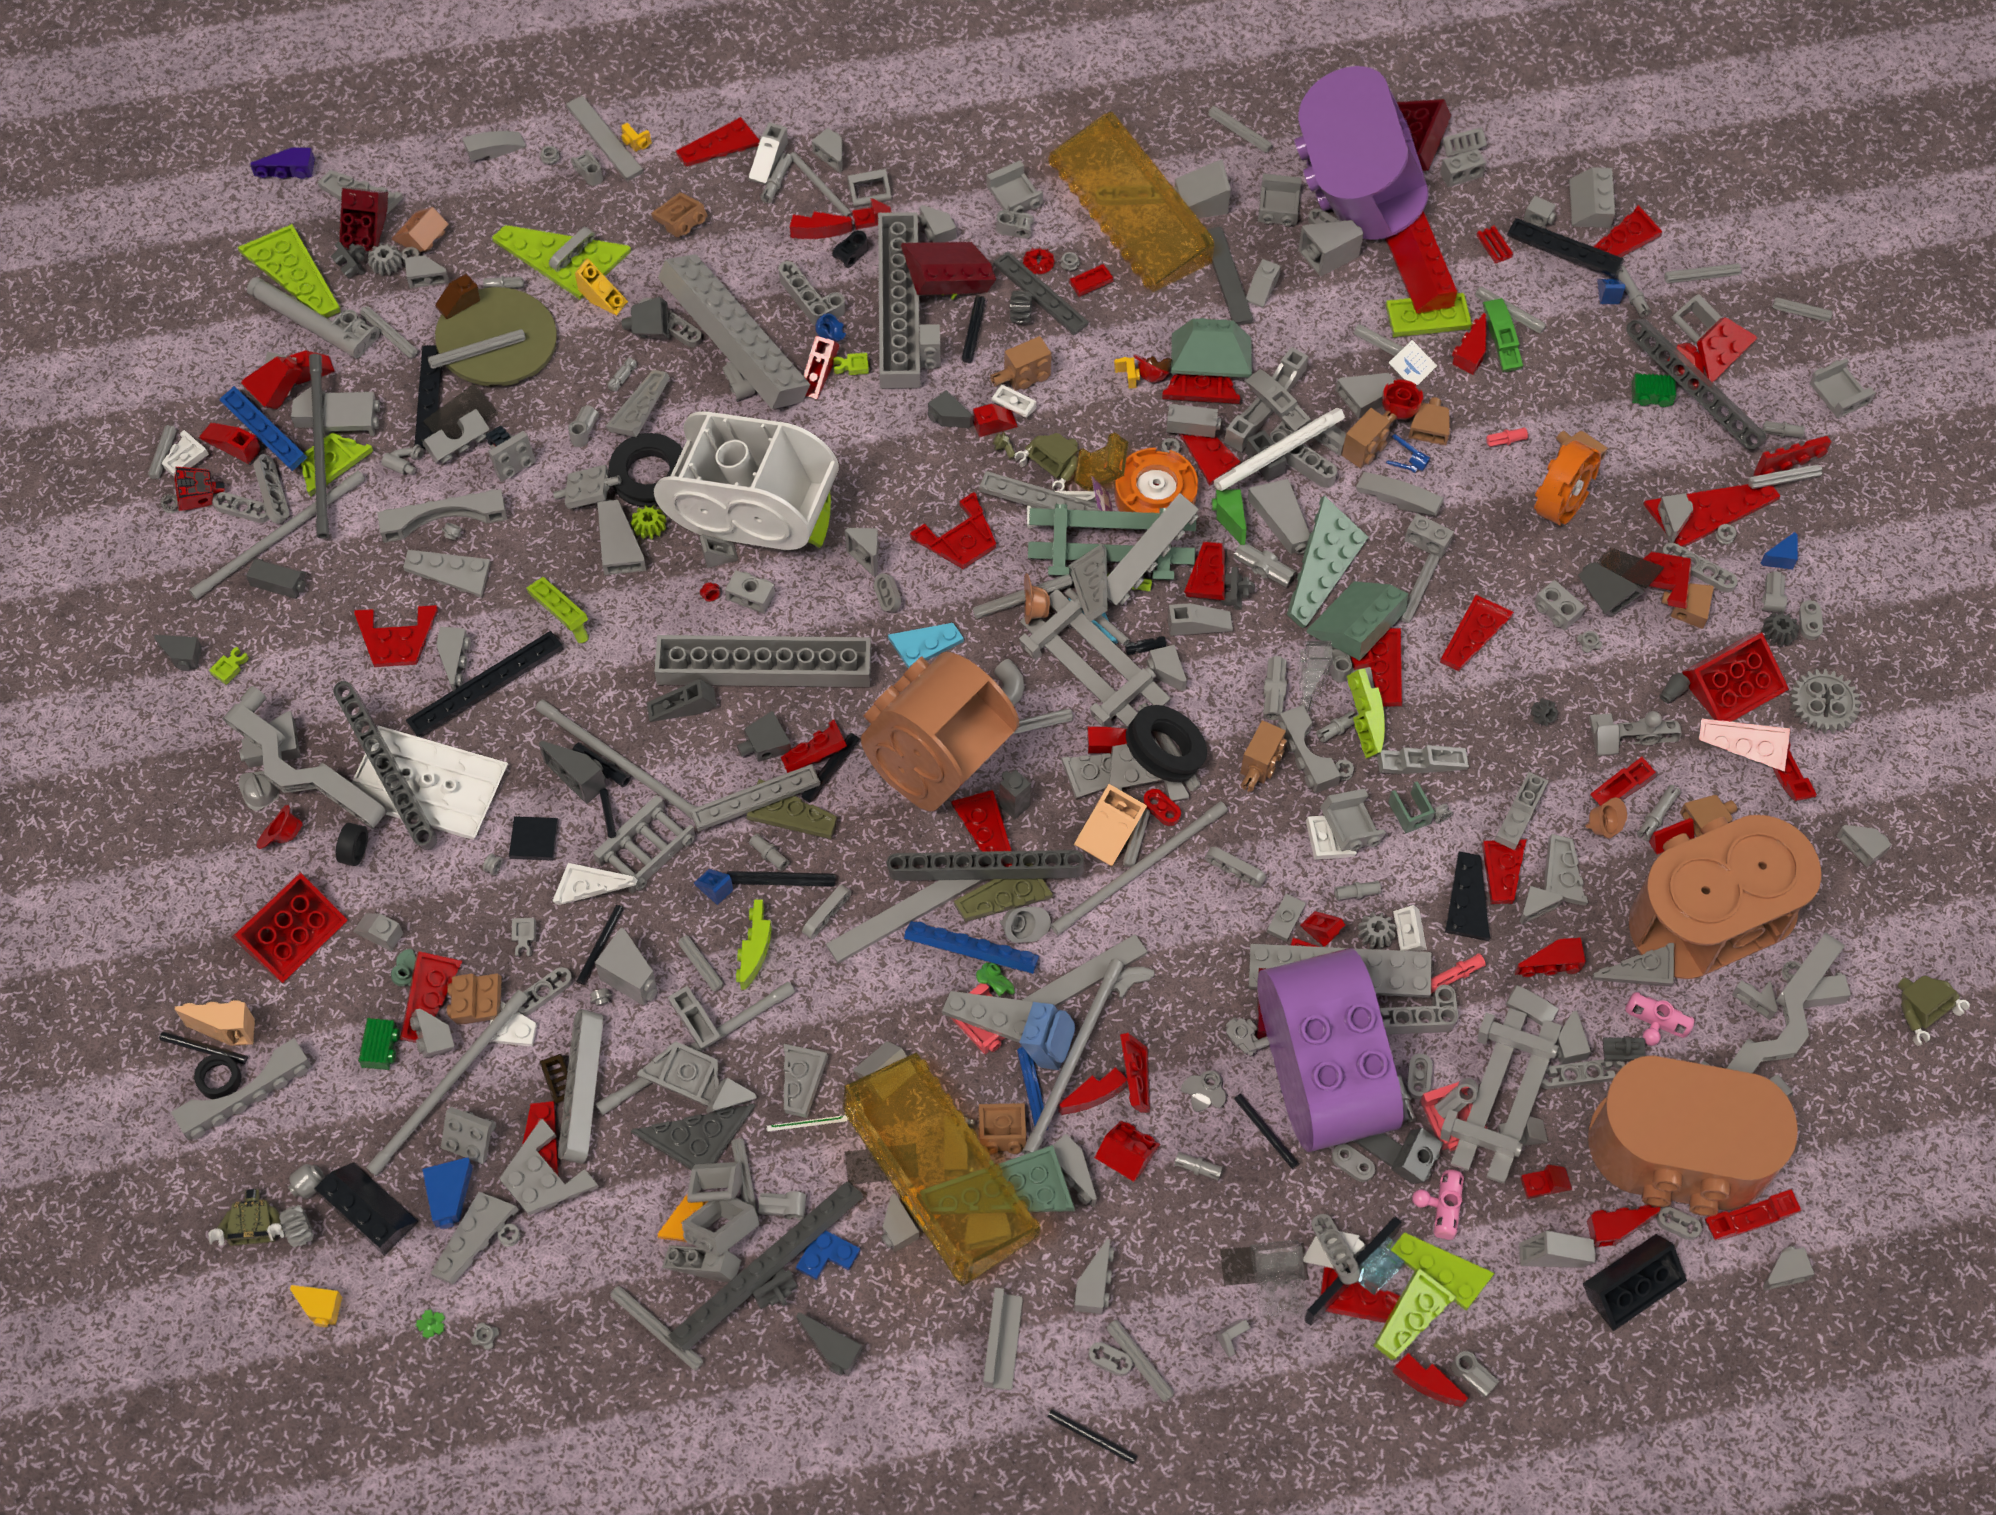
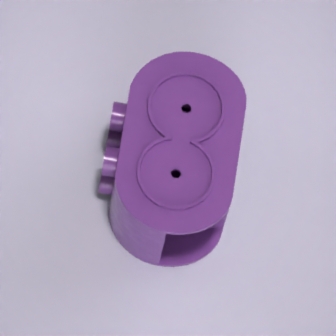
M1352 66L1333 71L1322 77L1308 90L1301 102L1298 120L1303 136L1294 139L1302 161L1306 160L1308 168L1303 170L1307 184L1312 192L1315 191L1322 211L1332 209L1339 221L1352 220L1362 229V239H1382L1395 235L1410 226L1420 216L1428 200L1427 183L1408 124L1385 78L1377 70L1364 66Z
M1348 948L1261 970L1257 981L1261 1014L1286 1110L1294 1133L1303 1149L1307 1152H1312L1400 1129L1403 1122V1102L1400 1084L1376 993L1367 968L1356 950Z

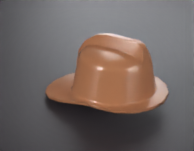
M1026 573L1024 576L1025 623L1029 624L1031 619L1046 618L1049 615L1050 597L1044 589L1032 586L1029 575Z
M1615 797L1603 805L1593 808L1589 814V822L1585 825L1586 828L1591 829L1594 834L1604 836L1607 839L1623 830L1627 820V809L1624 802Z

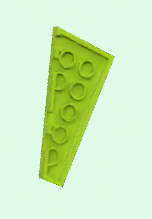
M292 224L238 247L239 252L307 307L326 318L341 312L338 303Z

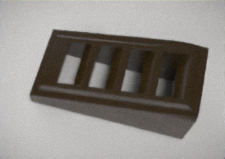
M558 1054L539 1061L554 1104L564 1101L565 1094L557 1097L556 1092L566 1089V1084L556 1088L553 1087V1084L563 1080L567 1081L568 1072L562 1054ZM560 1064V1068L551 1071L547 1070L548 1067ZM563 1072V1076L550 1079L551 1075Z

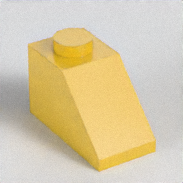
M291 1285V1292L315 1326L326 1328L328 1324L336 1325L342 1296L338 1291Z

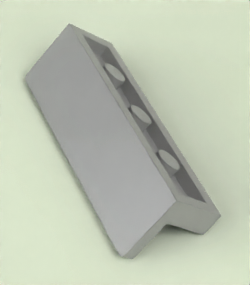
M995 1288L983 1387L1012 1390L1023 1298L1022 1296L1004 1294L1003 1288Z

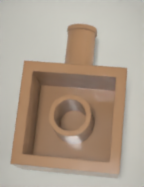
M1041 336L1004 351V370L990 375L991 382L995 387L1009 381L1015 391L1019 389L1024 390L1030 387L1031 384L1038 381L1043 382L1051 376L1052 353Z
M1370 408L1346 433L1341 456L1360 469L1365 464L1369 465L1375 458V453L1377 451L1382 452L1386 447V438L1390 433L1389 425L1397 419L1396 415L1390 414V411H1386L1381 415Z
M1263 720L1261 721L1243 756L1240 774L1245 775V778L1240 784L1242 789L1246 790L1248 786L1247 791L1252 792L1257 781L1264 784L1267 778H1272L1276 769L1274 766L1277 761H1281L1285 752L1283 749L1287 742L1284 739L1286 730Z

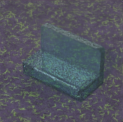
M1388 1238L1359 1268L1361 1276L1357 1282L1372 1294L1377 1293L1404 1265L1405 1261L1390 1250L1393 1242L1391 1238Z

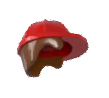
M1137 354L1133 356L1138 360L1139 373L1146 381L1152 383L1159 382L1170 373L1171 358L1167 357L1158 362L1154 356L1147 359Z

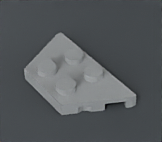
M675 1041L649 1064L639 1070L637 1076L708 1107L719 1085L718 1060Z

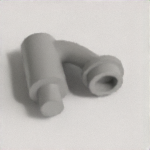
M417 444L413 448H403L386 453L382 458L381 464L400 474L405 475L408 473L414 475L416 468L410 466L409 461L400 457L411 455L412 459L420 460L424 449Z

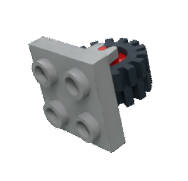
M499 426L486 434V439L491 449L488 452L496 475L501 482L536 462L528 435L524 431L512 436L506 432L505 428Z

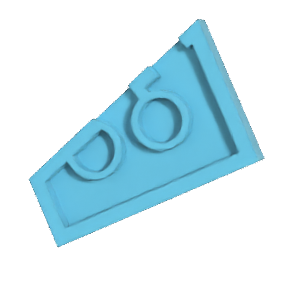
M954 623L888 635L889 641L907 668L921 656L927 661L964 642L963 636Z

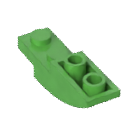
M1503 298L1483 302L1491 338L1492 340L1494 339L1502 373L1522 369L1523 363L1518 348V338Z

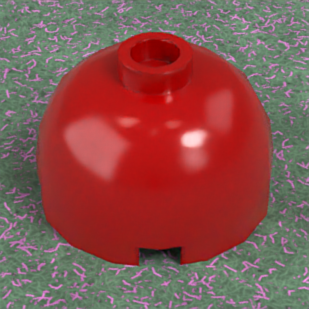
M1394 380L1392 384L1385 385L1382 393V406L1385 412L1390 411V414H1395L1397 419L1401 420L1409 419L1418 413L1423 401L1422 390L1419 391L1416 388V384L1408 380Z

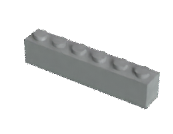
M1181 493L1177 495L1107 577V599L1115 606L1119 603L1123 605L1129 599L1130 595L1128 592L1133 587L1137 589L1144 581L1141 577L1146 571L1151 573L1158 565L1155 561L1161 555L1164 558L1171 550L1169 546L1174 539L1178 541L1185 533L1183 528L1187 524L1192 525L1199 517L1196 514L1199 509Z

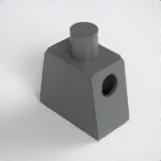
M657 297L633 305L631 307V317L622 318L623 329H632V334L638 338L669 339L668 302L661 297Z
M773 711L746 727L744 733L747 741L737 745L741 757L753 752L758 762L782 756L791 750V743Z

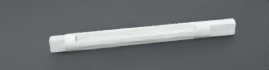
M1335 408L1218 477L1214 480L1216 489L1225 490L1334 426L1345 418L1342 409Z

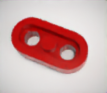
M1150 789L1144 794L1143 804L1147 805L1146 809H1149L1150 813L1162 824L1174 826L1180 821L1181 810L1179 806L1161 790ZM1156 800L1158 803L1152 804L1150 801ZM1172 814L1174 817L1167 818L1166 815Z

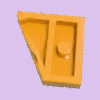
M686 1194L658 1232V1239L686 1242L683 1236L682 1222L709 1201L689 1203L687 1200L688 1194Z

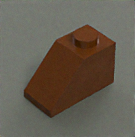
M467 273L448 284L436 302L435 308L446 320L480 301L478 285Z

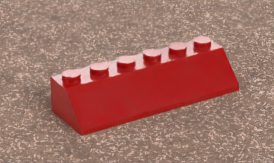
M1423 211L1410 226L1395 235L1385 238L1417 314L1452 308L1455 305L1457 295L1455 284Z

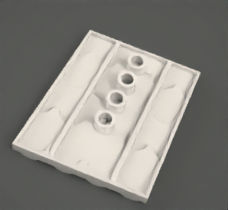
M378 726L377 728L402 774L407 775L404 777L431 827L474 840L508 763ZM379 743L374 744L371 751L377 750ZM365 753L352 780V784L381 804L387 810L386 815L401 819ZM389 761L384 762L381 769H386ZM399 779L391 783L392 788L398 785ZM409 797L401 801V806L409 802ZM414 816L411 822L417 823L419 816Z

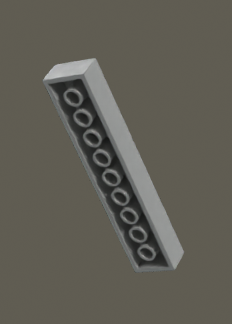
M917 212L878 213L880 388H920L919 295L916 293L901 248L902 243H918Z
M696 254L665 259L658 276L659 280L769 407L776 409L801 403L809 389L810 383Z
M657 635L654 673L657 685H687L701 679L709 685L870 687L871 637Z

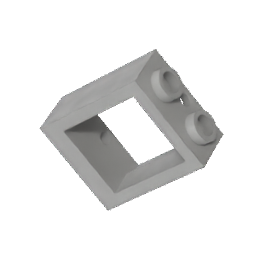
M736 1198L734 1200L709 1201L682 1222L683 1236L686 1242L718 1257L759 1226L755 1207ZM721 1217L730 1220L715 1233L706 1229Z

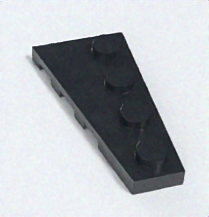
M1459 851L1445 933L1489 942L1490 934L1481 856Z

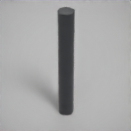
M604 788L600 790V797L607 835L609 838L616 837V829L609 792Z

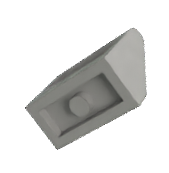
M886 169L849 175L847 177V184L854 207L871 204L870 198L880 202L892 200ZM882 180L885 189L884 194L856 199L854 185Z
M1700 294L1693 297L1671 318L1696 345L1697 341L1707 331L1699 336L1682 319V316L1692 311L1708 330L1722 318Z
M726 1162L694 1165L691 1170L688 1188V1202L734 1200L743 1184L739 1163ZM728 1188V1191L700 1192L701 1189Z

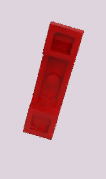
M1789 742L1785 772L1773 768L1774 773L1785 792L1794 801L1816 797L1817 794L1809 778L1803 777L1790 752L1791 744Z
M1792 1189L1749 1206L1706 1217L1705 1221L1714 1241L1774 1224L1802 1210Z

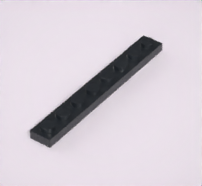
M550 630L406 719V723L416 737L421 738L563 650V646Z

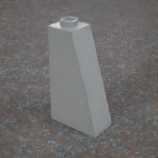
M1289 479L1249 488L1248 501L1290 554L1305 553L1310 533Z
M608 499L597 502L604 575L646 571L644 556L619 501Z

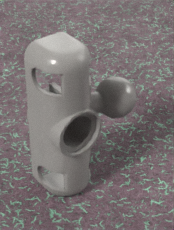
M1656 711L1648 712L1645 718L1637 722L1618 724L1619 745H1622L1620 738L1623 736H1636V739L1640 741L1629 744L1642 745L1678 742L1682 736L1678 721H1662V716ZM1662 734H1672V736L1665 738L1664 736L1662 737Z

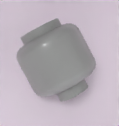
M304 1164L290 1175L289 1181L291 1185L288 1186L289 1190L295 1197L300 1196L304 1199H309L317 1193L314 1188L325 1176L317 1165Z

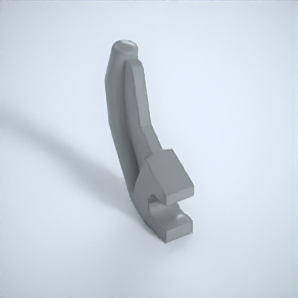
M1143 966L1124 969L1120 972L1107 999H1111V993L1117 991L1119 999L1123 1000L1127 991L1134 983L1149 981L1151 977H1154V970Z

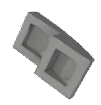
M1517 985L1513 988L1505 1003L1511 1009L1526 1013L1528 1017L1540 1026L1543 1025L1544 1020L1552 1022L1558 1011L1557 1007L1545 999Z

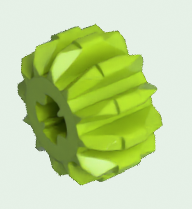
M645 504L644 509L638 507L637 513H633L631 526L637 536L641 535L643 540L649 536L652 540L654 534L660 537L661 531H665L667 520L662 509H657L655 505L648 508Z

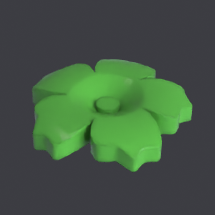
M431 1309L425 1310L422 1315L423 1320L416 1321L415 1326L419 1331H423L422 1336L426 1339L434 1337V1332L438 1335L444 1332V1324L441 1323L445 1320L443 1313L435 1312L433 1315Z

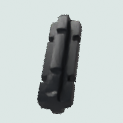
M1159 636L1156 639L1136 641L1137 643L1129 642L1125 645V651L1127 655H1133L1137 651L1138 653L1155 650V648L1166 647L1167 643L1164 636Z

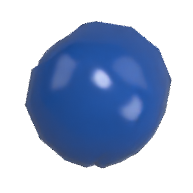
M823 314L817 320L815 325L817 336L835 342L841 341L846 336V333L842 331L844 324L839 322L834 315Z

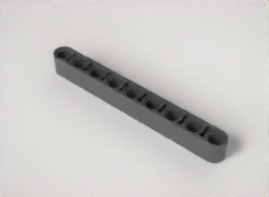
M1641 318L1628 323L1626 328L1627 334L1740 443L1748 449H1755L1765 443L1766 434L1650 322ZM1637 323L1640 324L1642 328L1640 333H1638L1635 329ZM1651 337L1656 340L1655 347L1650 345ZM1665 351L1670 353L1669 361L1664 358ZM1680 364L1683 365L1685 369L1684 374H1681L1678 371V366ZM1694 378H1696L1699 381L1698 388H1695L1693 386L1692 382ZM1708 392L1713 394V402L1707 399ZM1723 406L1728 409L1727 416L1723 415L1721 411ZM1737 420H1740L1743 423L1742 430L1737 428ZM1752 434L1757 436V444L1751 441Z
M347 681L338 682L333 688L334 696L410 836L420 848L424 850L433 849L437 844V836L358 691ZM350 689L349 694L346 697H342L343 692ZM359 707V712L352 715L353 709ZM366 725H369L368 731L365 733H361L362 728ZM379 743L378 749L371 751L372 746ZM389 761L388 767L381 769L382 764ZM399 779L398 785L392 788L391 783ZM409 797V802L401 806V801ZM414 816H419L418 822L411 824V819ZM429 834L428 840L421 843L422 836Z
M1076 850L895 853L890 855L886 861L889 876L896 881L1076 878L1081 876L1085 869L1083 855ZM1072 862H1077V863H1079V864L1076 865V866H1071V865H1069V864L1072 863ZM1006 863L1012 864L1010 867H1004L1003 865ZM1027 863H1034L1031 867L1025 866ZM1049 863H1056L1055 866H1048ZM961 864H967V865H968V866L965 867V868H960V867H959ZM983 864H990L988 867H981ZM901 865V868L893 869L894 866ZM917 865H924L922 868H915ZM938 865H946L944 868H937Z

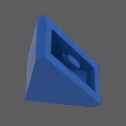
M1597 279L1600 304H1620L1625 284L1618 279Z
M1794 532L1767 551L1760 564L1767 567L1793 570L1798 560V534Z
M708 869L693 883L717 905L733 891L731 877L728 874Z

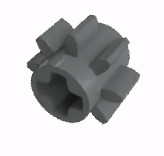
M1543 698L1540 699V702L1534 703L1530 712L1534 716L1533 722L1548 726V722L1555 721L1558 712L1554 708L1556 703Z

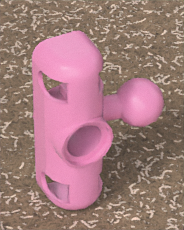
M1634 992L1625 1007L1628 1014L1651 1024L1650 1028L1645 1030L1642 1038H1645V1044L1649 1046L1657 1045L1660 1042L1659 1028L1685 1038L1691 1032L1695 1022L1692 1016L1688 1017L1682 1014L1681 1011L1673 1008L1668 1001H1657L1649 996L1644 997L1640 995V992ZM1635 1005L1644 1008L1641 1014H1636L1632 1011ZM1657 1011H1661L1665 1017L1660 1016ZM1678 1024L1686 1028L1682 1034L1675 1031Z
M1449 1169L1444 1171L1440 1179L1438 1198L1430 1196L1428 1191L1424 1189L1416 1190L1412 1196L1413 1203L1419 1208L1428 1205L1436 1207L1434 1235L1438 1238L1453 1240L1457 1234L1464 1181L1463 1174L1458 1170ZM1448 1176L1447 1182L1442 1183L1443 1177ZM1444 1201H1451L1454 1206H1448ZM1442 1217V1225H1437L1438 1218Z

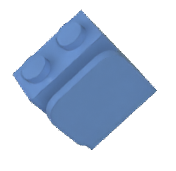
M1033 1002L1019 1043L1038 1067L1060 1070L1074 1035V1021L1065 1010L1058 1011L1054 1004Z

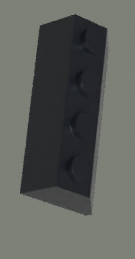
M354 1162L331 1171L314 1188L321 1199L384 1256L418 1223L417 1219Z
M1655 1234L1585 1281L1583 1286L1589 1301L1611 1330L1615 1331L1681 1286L1687 1279L1674 1244Z

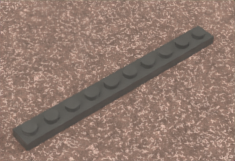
M846 1181L668 1335L671 1341L683 1352H686L751 1296L753 1291L766 1283L863 1198L861 1191Z

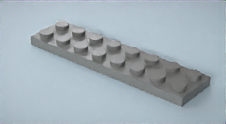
M1250 944L1249 989L1258 990L1259 968H1272L1348 948ZM1354 949L1360 955L1367 968L1376 995L1430 998L1431 952Z

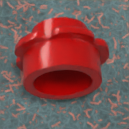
M711 582L704 584L700 589V595L708 602L716 600L720 595L719 585Z

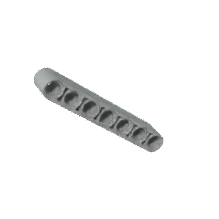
M579 1009L576 1012L573 1021L558 1149L559 1159L579 1164L585 1162L589 1151L603 1026L602 1014L584 1009Z

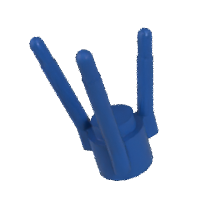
M1393 434L1392 438L1413 453L1409 460L1412 465L1387 460L1386 463L1408 469L1414 473L1417 470L1423 471L1430 457L1416 450L1398 435Z

